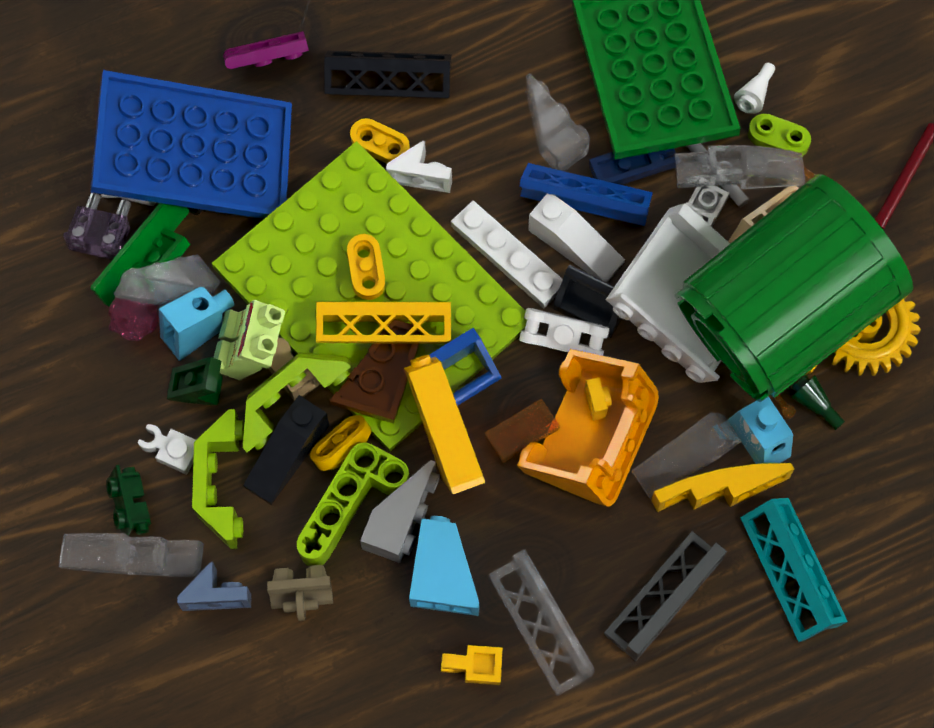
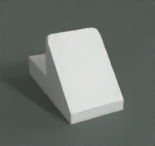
M425 141L418 143L387 163L386 171L400 185L450 193L452 168L438 162L425 164Z

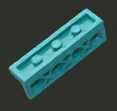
M789 498L771 499L740 517L798 642L805 641L826 629L837 628L848 622ZM763 514H766L770 523L767 536L759 533L754 519ZM773 545L781 547L785 554L782 567L774 564L770 555ZM788 576L795 578L800 586L797 598L787 593L785 585ZM802 608L812 611L817 625L807 630L804 629L800 620Z

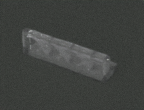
M525 549L514 554L512 562L488 574L489 579L556 696L593 676L595 670ZM516 570L522 580L520 592L516 593L505 590L499 579ZM525 587L527 588L531 597L523 595ZM510 597L517 599L516 606H514ZM521 600L536 604L538 607L539 615L536 623L523 620L520 617L518 611ZM542 616H543V618H544V620L546 621V623H547L548 626H545V625H541V624H540V623H541ZM527 627L534 628L533 636H531ZM538 630L554 635L557 640L554 653L538 648L535 643ZM559 646L561 647L565 656L558 655ZM544 657L552 659L550 667ZM555 661L569 663L576 676L559 685L553 674Z

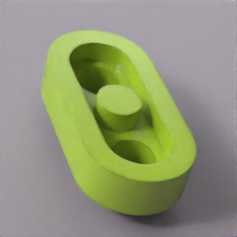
M770 114L755 116L749 125L748 137L758 147L792 159L800 158L808 152L811 135L803 126ZM760 126H769L770 130H763ZM796 136L800 141H793L790 137Z

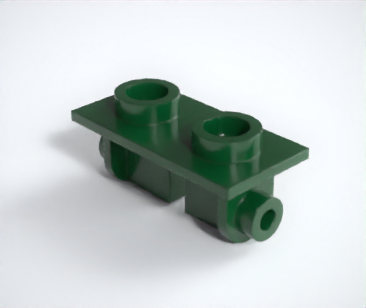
M116 465L106 480V489L109 498H113L115 504L113 511L115 528L117 530L120 529L122 540H126L132 530H135L138 535L149 532L151 520L146 501L133 502V499L142 498L145 495L140 473L136 472L135 467L124 468L121 473L120 466Z

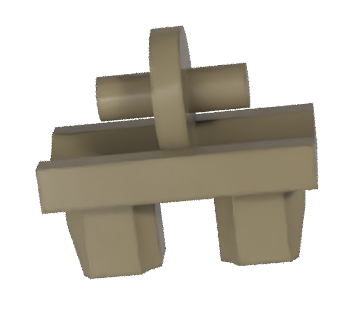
M323 565L309 566L306 568V578L294 579L293 570L289 568L275 569L273 580L267 581L271 608H283L284 612L297 611L298 621L306 620V610H317L319 605L333 604L330 576H327Z

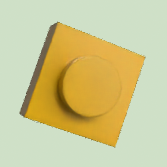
M599 377L586 380L584 390L592 420L606 418L608 406H612L608 387H602Z

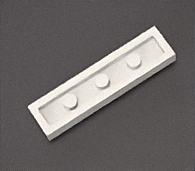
M475 201L469 203L451 220V227L543 309L557 296L563 279Z

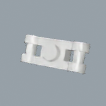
M526 308L524 318L527 319L525 330H521L519 341L564 352H569L570 349L603 356L604 350L601 348L604 338H608L610 328L538 309ZM540 322L549 324L547 335L537 333ZM582 332L591 335L589 346L580 344Z

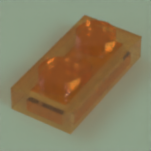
M541 398L485 432V437L501 462L505 463L520 454L522 449L530 442L538 443L558 431L560 425Z

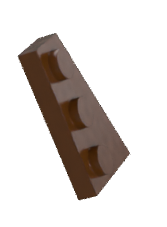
M394 319L388 327L396 335H405L413 325ZM385 330L380 333V335H389ZM416 330L412 335L422 334L418 330ZM373 343L358 366L354 367L347 377L348 379L339 391H336L329 400L330 405L394 424L408 382L404 368L411 366L410 361L415 359L420 344Z

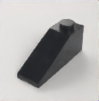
M298 395L277 424L243 486L272 505L330 426L327 413Z

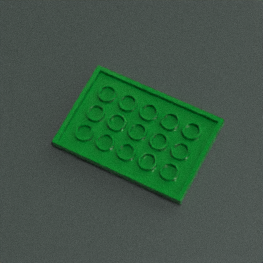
M572 0V7L615 160L740 135V125L700 0Z

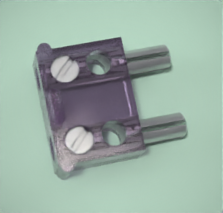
M91 193L86 207L77 206L68 232H65L63 237L69 250L113 260L124 247L130 231L127 215L131 203L128 200L126 202L121 200L116 214L97 210L101 196L97 193Z

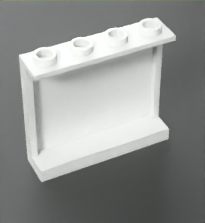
M684 203L668 209L605 300L613 306V311L619 317L631 321L638 327L637 331L643 338L654 341L662 348L661 352L666 358L683 366L686 369L685 373L692 380L699 383L718 381L720 376L714 371L721 360L717 362L691 328L677 305L683 298L679 297L676 299L675 294L683 289L684 280L730 243Z

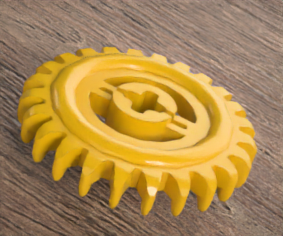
M905 298L885 312L889 319V332L886 337L881 341L869 344L875 338L882 324V316H880L859 332L856 337L854 336L834 352L835 357L832 365H836L843 359L845 360L844 371L848 372L853 364H856L859 376L863 374L866 366H869L872 376H875L878 372L879 365L882 366L885 373L890 371L891 361L895 363V366L899 367L902 364L901 354L905 358H909L912 354L908 345L915 347L918 343L917 338L913 335L919 334L921 330L918 325L914 324L919 320L920 316L917 313L910 312L916 304L913 301L905 302Z

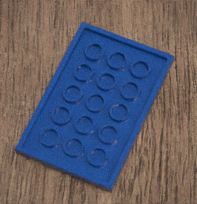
M103 70L100 82L90 192L265 219L287 200L292 103Z

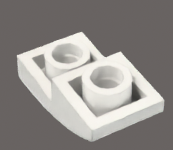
M701 179L686 205L712 227L730 193Z

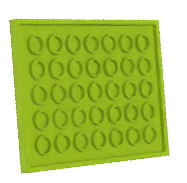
M357 141L212 262L214 270L247 304L257 300L279 307L285 311L279 338L285 339L296 355L301 352L347 356L351 361V367L348 369L349 373H351L354 367L358 366L373 343H316V302H451V341L474 328L492 360L520 336L521 330H525L527 319L524 318L526 311ZM359 234L373 236L380 245L385 274V289L378 298L373 300H365L358 297L352 287L347 245L354 236ZM361 250L358 252V255L362 258H365L370 254L366 250ZM370 280L363 283L365 288H372L375 285ZM323 322V335H338L346 325L343 322ZM357 322L354 327L362 335H371L380 325L377 322ZM424 322L421 325L430 335H444V322ZM349 330L345 335L355 334L351 330ZM420 344L415 358L429 355L445 344ZM474 352L444 370L452 393L461 389L484 368ZM348 378L337 386L331 383L327 388L335 394ZM407 382L394 424L350 411L353 415H361L365 418L371 427V434L389 453L423 423L409 382Z

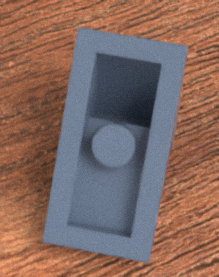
M210 562L177 596V604L182 611L251 608V593L247 586H242V583L239 582L222 583L221 588H217V568L213 562Z

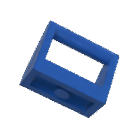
M474 328L429 354L431 358L437 357L445 370L474 352L487 370L485 374L453 393L457 406L502 379L484 343Z

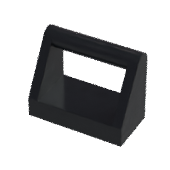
M569 265L564 274L553 309L570 318L610 328L609 338H612L622 320L613 311V306L605 300L614 286Z

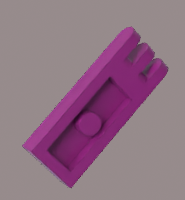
M302 31L229 48L223 52L225 66L229 69L251 64L261 67L271 64L273 62L272 59L284 57L290 60L301 57L303 55L302 52L309 50L304 32Z

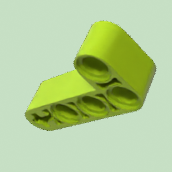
M365 442L355 445L350 450L298 537L297 550L302 561L307 566L325 564L370 488L373 487L386 495H390L410 478L406 463L372 444ZM366 456L374 460L370 466L365 468L359 467L356 464L360 458ZM392 472H398L403 475L401 481L397 483H389L385 479ZM345 485H353L357 488L356 492L351 496H343L339 493L340 489ZM329 513H335L340 516L338 522L333 525H325L322 523V520ZM318 542L320 550H312L309 554L307 546L314 547Z

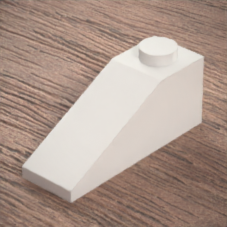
M547 193L529 214L528 231L588 274L608 283L625 262V259L575 209L555 195Z

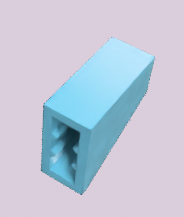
M431 516L430 520L421 519L409 595L410 607L479 616V600L456 523H451L449 518L443 516Z

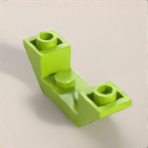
M299 352L248 394L242 448L246 452L250 451L253 447L260 450L271 437L270 433L273 432L274 424L259 407L263 405L267 409L281 397L278 392L287 384L291 388L297 385L307 375L304 372L307 368L324 388L331 383L334 386L339 385L350 375L348 369L351 367V361L347 356Z
M228 409L194 442L192 508L196 516L230 549H237V538H243V518L238 517L234 507H211L217 504L216 485L211 484L212 473H217L218 468L217 454L212 452L239 451V440H243L244 420H239L235 409Z

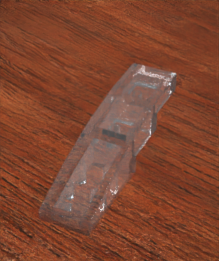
M125 533L64 534L59 567L63 569L128 575L196 577L201 571L204 543L199 540H166L163 537H130Z

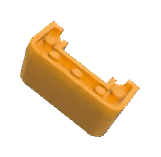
M570 349L566 359L559 368V377L567 391L543 445L537 442H530L522 449L517 466L523 473L593 503L609 507L616 502L655 413L659 399L658 390L639 363ZM599 377L602 387L607 386L609 389L612 406H608L606 418L593 421L584 389L586 380Z

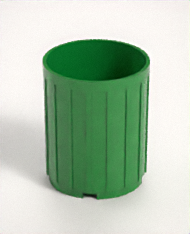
M817 174L684 280L683 289L676 293L675 297L676 299L679 297L683 298L677 305L717 362L721 360L732 372L730 377L756 401L762 402L768 396L773 398L778 396L913 291V281L896 247L870 213L836 181L823 174Z

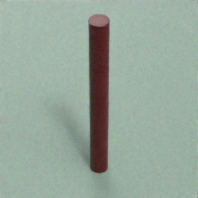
M934 123L927 125L875 218L883 230L934 141Z

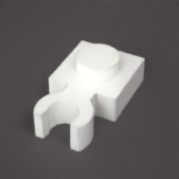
M147 424V431L150 434H154L155 438L149 443L139 439L138 445L140 448L149 453L158 451L155 457L157 462L187 475L193 464L194 442L196 440L173 429H170L166 437L162 435L157 426Z

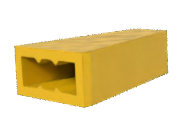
M423 355L411 360V366L405 367L404 370L442 481L452 494L485 483L441 361L437 357L431 358L430 355Z

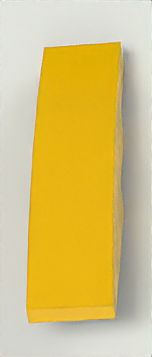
M767 463L718 469L688 477L653 492L651 501L657 512L687 498L693 509L699 508L721 496L725 497L731 507L788 480L794 467L791 463Z

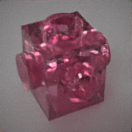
M130 284L116 295L110 305L108 315L111 317L109 330L120 334L124 339L136 341L141 340L148 333H152L159 321V315L156 312L160 296Z

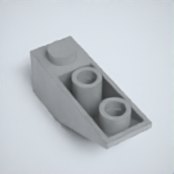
M430 460L372 510L360 540L362 550L401 563L404 554L410 555L416 536L412 535L416 523L421 524V519L425 518L428 505L424 504L428 492L434 493L439 482L440 474L436 473L435 461Z

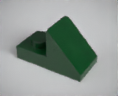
M208 357L172 368L167 399L176 402L217 405L223 376L220 374L222 361Z

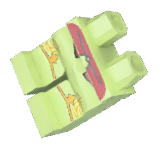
M257 300L251 301L246 309L240 312L232 309L225 311L218 337L221 341L217 342L214 354L215 359L222 361L220 374L240 381L260 371L262 367L270 368L276 353L277 340L285 311L279 307Z

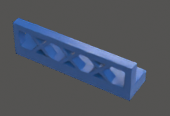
M531 163L527 164L519 186L522 187L521 197L541 201L548 193L555 195L575 210L642 226L646 224L653 192Z

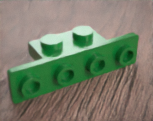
M163 203L157 205L91 285V290L106 306L112 307L130 284L149 293H152L156 286L160 284L165 275L191 245L184 236L174 232L188 215L189 209Z

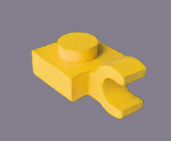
M468 645L467 655L442 654L441 672H466L465 683L500 685L503 648Z

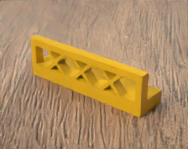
M316 302V343L447 344L451 341V302ZM396 319L410 322L413 327L405 335H396L388 325ZM323 322H343L346 325L338 335H323ZM357 322H377L380 327L371 335H362L354 325ZM424 322H444V335H430L421 325ZM349 330H351L355 335H345V334H346ZM383 330H385L389 335H379V334H380ZM416 330H418L422 335H412V334H413Z

